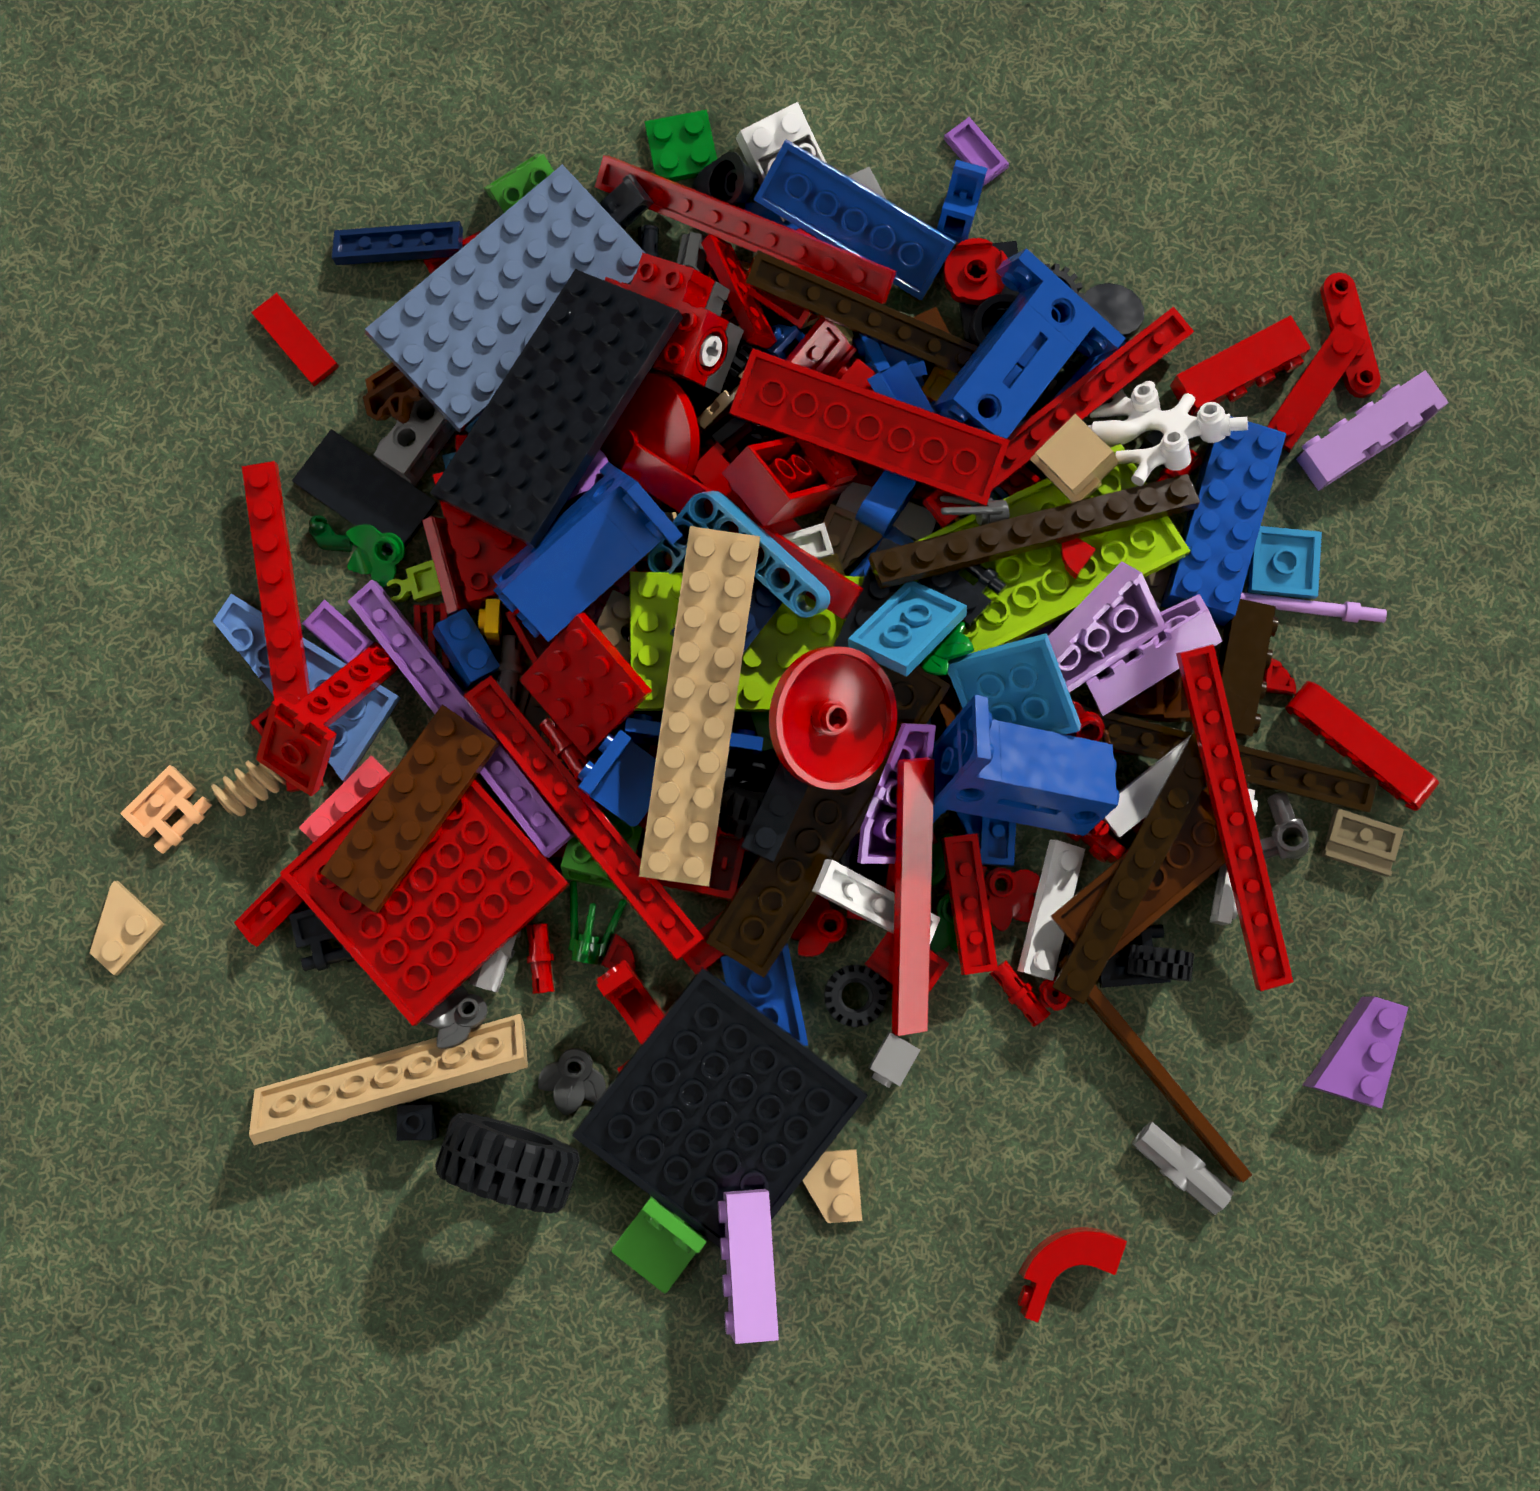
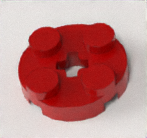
M983 238L964 240L956 245V248L946 258L943 278L947 289L951 292V297L955 301L970 305H980L988 297L1002 294L1005 285L1001 281L1002 277L996 270L1008 258L1002 250L1000 252L996 247L992 246L993 243ZM973 265H978L979 270H984L985 274H982L980 278H974L968 272L971 271Z

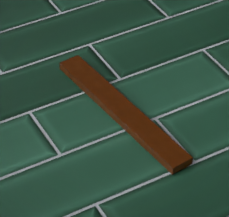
M1065 955L1057 962V967L1060 971L1069 955ZM1094 985L1086 1000L1088 1005L1233 1180L1244 1183L1252 1176V1173L1099 988Z

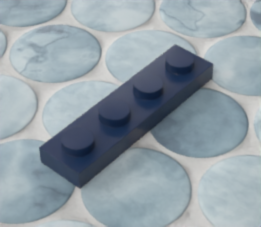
M460 221L334 230L332 259L336 265L452 257L462 248L463 227Z

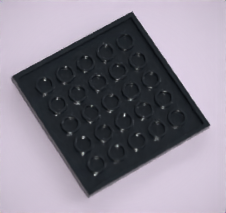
M702 966L573 1131L572 1136L720 1248V1238L725 1237V1223H719L718 1201H724L723 1192L768 1190L772 1220L868 1095Z

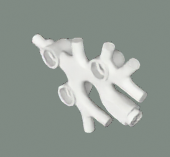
M1145 381L1134 388L1131 398H1128L1122 389L1112 397V402L1101 405L1090 414V418L1124 415L1128 416V419L1125 421H1094L1092 425H1087L1109 447L1119 443L1123 445L1131 442L1146 431L1158 430L1163 433L1164 436L1161 442L1154 447L1116 451V458L1119 464H1139L1131 480L1134 484L1142 486L1151 471L1161 464H1164L1170 470L1186 468L1191 462L1188 441L1190 438L1200 436L1207 443L1219 442L1226 436H1230L1231 431L1248 430V418H1230V414H1225L1223 407L1216 402L1203 404L1197 413V417L1190 416L1188 412L1195 402V397L1189 393H1185L1174 408L1163 411L1160 408L1158 391L1155 388L1154 382Z

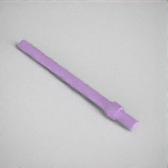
M1242 592L1240 597L1243 600L1276 606V610L1341 617L1342 621L1357 623L1359 620L1384 623L1387 617L1386 609L1361 607V604L1346 601L1344 604L1244 592Z

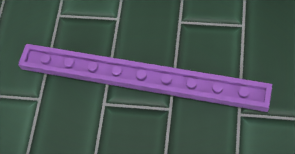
M370 580L348 600L351 607L434 714L443 704L499 743L466 702L463 696L464 692L377 581ZM500 744L480 771V774L544 857L550 858L572 839L574 834Z

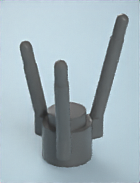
M943 495L940 497L941 502L977 506L944 507L941 509V513L952 515L975 514L979 526L1009 519V507L1005 500L989 498L987 505L984 506L958 496Z

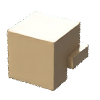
M1076 414L1030 458L1031 462L1072 503L1089 498L1102 485L1101 480L1119 464L1113 450Z

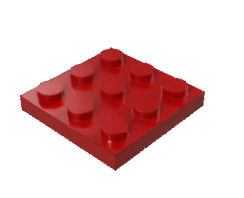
M585 612L573 618L519 679L585 758L593 754L608 734L613 733L652 692L649 686Z

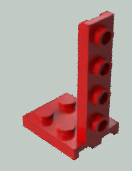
M374 642L297 704L293 705L279 696L271 702L256 760L312 797L320 790L337 733L328 727L394 674L398 666L385 649L377 642Z

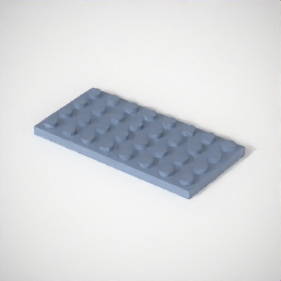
M562 164L365 328V334L460 433L482 414L575 269L602 280L608 277L620 283L624 282L631 285L634 274L637 273L638 266L640 265L641 255L645 252Z

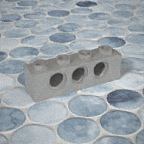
M423 395L418 402L414 401L409 421L402 424L397 420L390 433L379 442L377 450L373 455L381 464L413 486H416L456 429ZM435 413L432 418L426 420L430 414ZM415 439L412 445L407 446L411 440Z

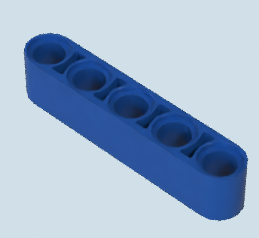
M934 400V401H932V403H931L930 405L932 406L934 412H935L936 414H939V411H937V410L933 407V405H934L935 402H936V401ZM884 470L859 507L855 520L885 536L921 483Z

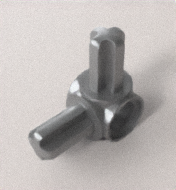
M1285 792L1273 794L1268 797L1267 801L1276 826L1271 831V837L1260 840L1264 859L1280 856L1281 860L1286 858L1299 859L1309 849L1308 831L1302 819H1296L1288 795ZM1291 834L1299 835L1303 839L1299 845L1294 847L1287 846L1283 841L1286 836Z

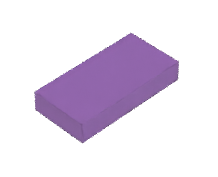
M970 117L944 135L946 143L962 161L988 168L983 186L1008 169L1009 163Z
M325 599L302 623L347 664L373 644L367 636Z

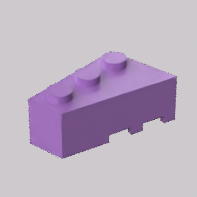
M1375 996L1361 997L1338 1031V1035L1328 1050L1320 1058V1062L1310 1077L1308 1076L1303 1083V1086L1366 1106L1382 1109L1408 1007Z

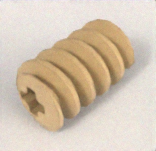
M249 760L246 761L248 770L246 774L238 768L234 769L236 781H232L227 776H224V789L215 784L211 785L214 795L229 814L233 815L234 813L241 817L246 814L245 806L250 809H254L257 806L256 797L261 801H266L269 798L267 789L272 793H278L280 790L278 781L286 785L284 778L260 762L256 766Z

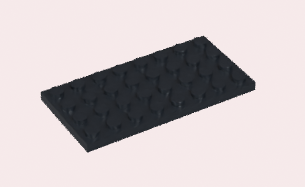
M575 269L430 493L436 499L536 549L682 321L683 316L679 310Z

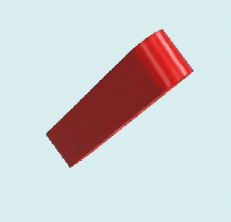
M1306 681L1285 707L1290 715L1294 713L1300 718L1298 721L1316 736L1322 735L1326 739L1325 743L1343 757L1347 755L1353 760L1352 764L1369 778L1373 776L1380 781L1378 785L1397 800L1399 797L1407 803L1405 805L1407 808L1418 811L1439 785V781L1434 775L1318 684Z

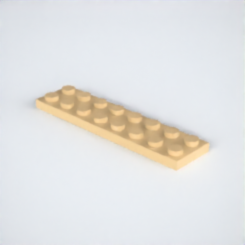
M517 1014L471 1028L468 1038L460 1045L452 1048L439 1049L436 1037L256 1088L254 1090L249 1137L253 1145L275 1141L285 1136L307 1132L320 1126L342 1122L348 1118L377 1112L387 1107L412 1102L422 1097L444 1093L450 1089L471 1083H479L485 1079L506 1073H514L520 1069L527 1068L525 1026L522 1016Z

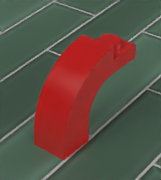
M624 960L597 978V987L602 995L615 1006L639 1043L642 1044L665 1014L634 969Z
M1088 1227L1062 1230L1044 1239L1031 1251L1019 1272L1024 1279L1031 1281L1030 1286H1023L1018 1299V1305L1022 1307V1315L1038 1323L1052 1283L1060 1273L1070 1267L1088 1265L1116 1275L1127 1241L1107 1231Z

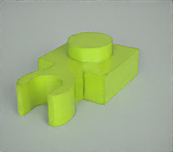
M433 560L407 568V579H392L387 583V586L390 588L401 587L399 595L390 597L395 602H404L411 595H413V599L417 602L442 595Z

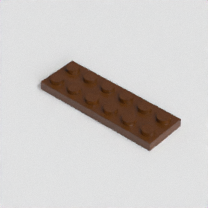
M442 704L320 873L373 912L379 913L500 744Z
M1208 786L1200 793L1110 958L1226 863ZM1124 855L1050 916L1073 945L1076 944Z

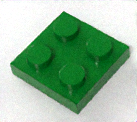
M707 109L644 121L656 175L674 182L696 178L697 174L704 167L717 160Z

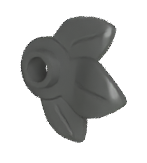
M460 985L427 1015L422 1022L439 1029L437 1047L439 1049H447L463 1043L468 1038L471 1028L478 1027L484 1022L488 1009L483 998L475 994H468L464 986ZM475 1006L471 1014H464L466 1007Z
M570 1048L562 1053L559 1061L547 1064L543 1068L539 1076L538 1088L545 1091H554V1102L557 1109L563 1115H569L581 1106L584 1099L596 1103L606 1090V1082L604 1076L593 1068L592 1058L585 1050ZM573 1061L578 1062L581 1069L573 1071L570 1069L569 1063Z

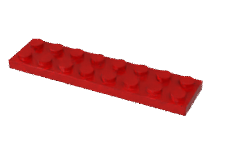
M753 348L729 412L732 416L984 506L987 505L1010 440Z

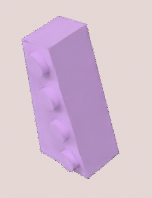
M1426 370L1402 386L1398 384L1391 388L1375 404L1371 401L1355 412L1357 416L1347 421L1344 418L1328 429L1330 434L1321 439L1317 435L1301 446L1304 451L1296 460L1318 491L1427 423L1449 403Z
M1121 561L1058 625L1048 638L1070 693L1167 627L1142 572Z
M1200 594L1160 612L1167 627L1166 629L1086 681L1102 716L1178 670L1179 665L1176 653L1209 644L1216 646L1222 642L1209 609Z
M757 1189L723 1192L724 1201H718L719 1223H725V1237L720 1238L721 1259L726 1260L727 1274L722 1275L723 1295L728 1297V1312L724 1313L726 1334L731 1335L735 1344L779 1340L769 1191Z

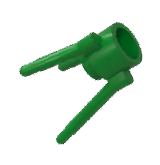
M571 881V938L568 950H572L571 960L597 965L599 956L605 957L608 943L627 903L625 899L620 900L600 943V937L592 935L596 904L590 903L584 933H579L578 938L577 882Z

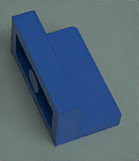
M902 360L884 372H878L867 379L874 392L935 413L906 361Z

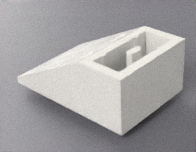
M798 102L740 130L736 137L749 167L759 175L758 182L760 185L764 181L786 139L826 163Z

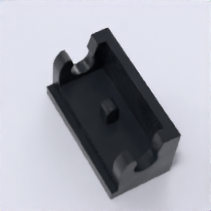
M629 174L599 204L625 230L654 202L636 178Z

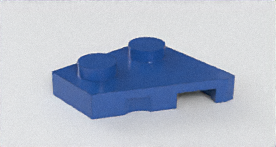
M956 812L965 835L978 834L982 865L1014 866L1016 823Z

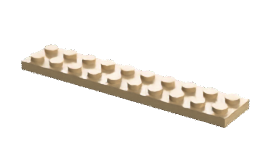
M694 526L689 528L639 877L709 887L760 536Z

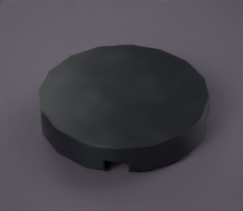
M1104 283L1095 285L1087 290L1083 300L1126 338L1124 341L1136 335L1144 320V307L1140 298L1132 290L1122 285Z

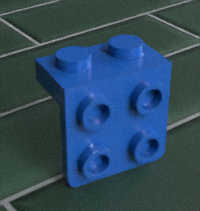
M620 730L616 736L609 733L598 750L603 754L597 762L593 764L589 761L577 777L582 781L578 788L629 826L634 827L640 823L649 810L656 758L632 742V738Z

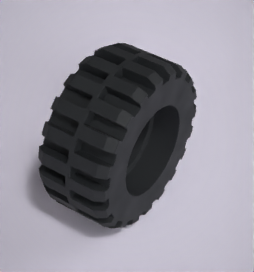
M458 1113L450 1120L435 1167L437 1175L441 1179L464 1191L477 1194V1196L524 1210L528 1209L540 1213H557L566 1205L580 1157L575 1148L542 1133L485 1116Z

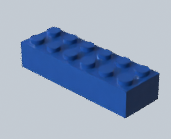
M1248 421V430L1231 431V435L1226 436L1223 440L1216 443H1208L1195 486L1200 504L1197 509L1188 511L1181 537L1190 549V553L1173 563L1162 599V607L1170 608L1200 594L1215 624L1225 626L1236 615L1286 437L1285 432Z

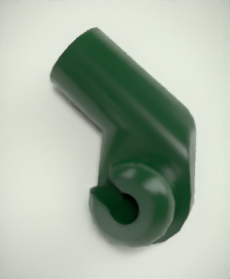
M316 515L309 520L308 531L319 548L327 551L352 552L353 543L348 536L336 535L325 517Z

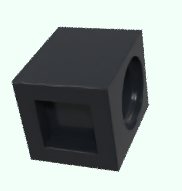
M405 1102L397 1105L396 1141L433 1140L439 1137V1102Z

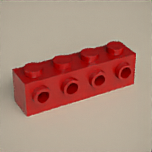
M1290 315L1177 374L1170 387L1178 401L1181 400L1185 393L1195 397V402L1188 414L1196 416L1201 406L1207 402L1219 404L1226 399L1234 402L1248 392L1247 388L1257 384L1258 388L1268 384L1276 378L1275 374L1283 369L1287 373L1295 370L1304 363L1303 358L1311 347Z

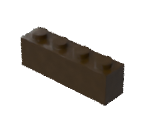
M1243 599L1239 601L1236 615L1224 627L1218 665L1224 688L1251 702L1235 730L1236 739L1245 741L1251 738L1253 733L1256 734L1260 727L1261 714H1257L1259 701H1263L1266 694L1267 682L1263 681L1265 669L1269 668L1272 661L1273 651L1269 649L1270 638L1276 634L1278 618L1274 617L1276 606Z

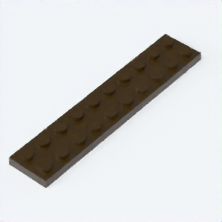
M880 664V667L891 682L897 704L896 732L888 755L870 777L855 786L839 790L808 786L774 862L771 863L760 857L756 858L705 938L707 944L763 978L766 976L816 898L817 894L812 892L825 859L839 862L850 840L855 837L862 826L902 723L927 724L951 686L938 676L923 671L921 665H918L906 677Z

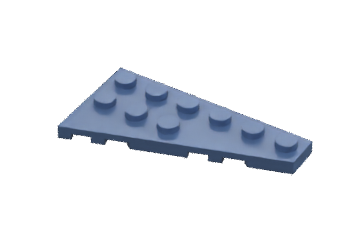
M230 594L213 622L273 695L262 612L235 595ZM303 638L310 692H312L344 667L346 663ZM381 685L328 727L337 733L328 762L344 782L351 776L401 699L398 695Z

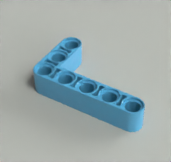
M713 490L695 494L672 522L683 536L674 544L663 539L648 555L647 563L652 572H665L669 574L681 572L684 569L688 541L684 535L686 525L729 532V525L731 522H734L740 534L760 536L759 546L764 551V559L762 562L757 560L754 577L795 614L808 618L823 612L830 604V593L826 586L719 491ZM706 499L710 500L713 505L711 516L704 509ZM665 552H668L672 557L671 568L665 563ZM781 568L786 569L790 575L788 585L780 580ZM807 591L815 596L816 606L814 608L809 607L805 601Z

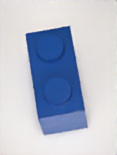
M466 608L436 623L432 633L465 689L496 673L500 665Z

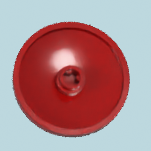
M649 371L600 450L606 455L611 464L621 470L634 444L639 443L690 477H693L700 448L699 426L694 408L687 394L677 382L663 373ZM647 492L648 495L654 500V502L657 505L665 504L664 502H662L661 500Z
M825 646L811 650L797 658L786 669L774 690L769 711V729L774 750L787 771L807 785L822 789L839 790L863 782L883 763L894 740L897 726V704L893 687L880 665L870 656L859 650L840 646Z

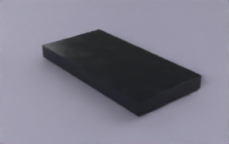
M332 429L292 479L294 484L354 526L367 524L374 526L381 533H394L403 541L405 548L422 527V520L428 518L438 505L435 500ZM387 543L386 548L393 552L392 546Z

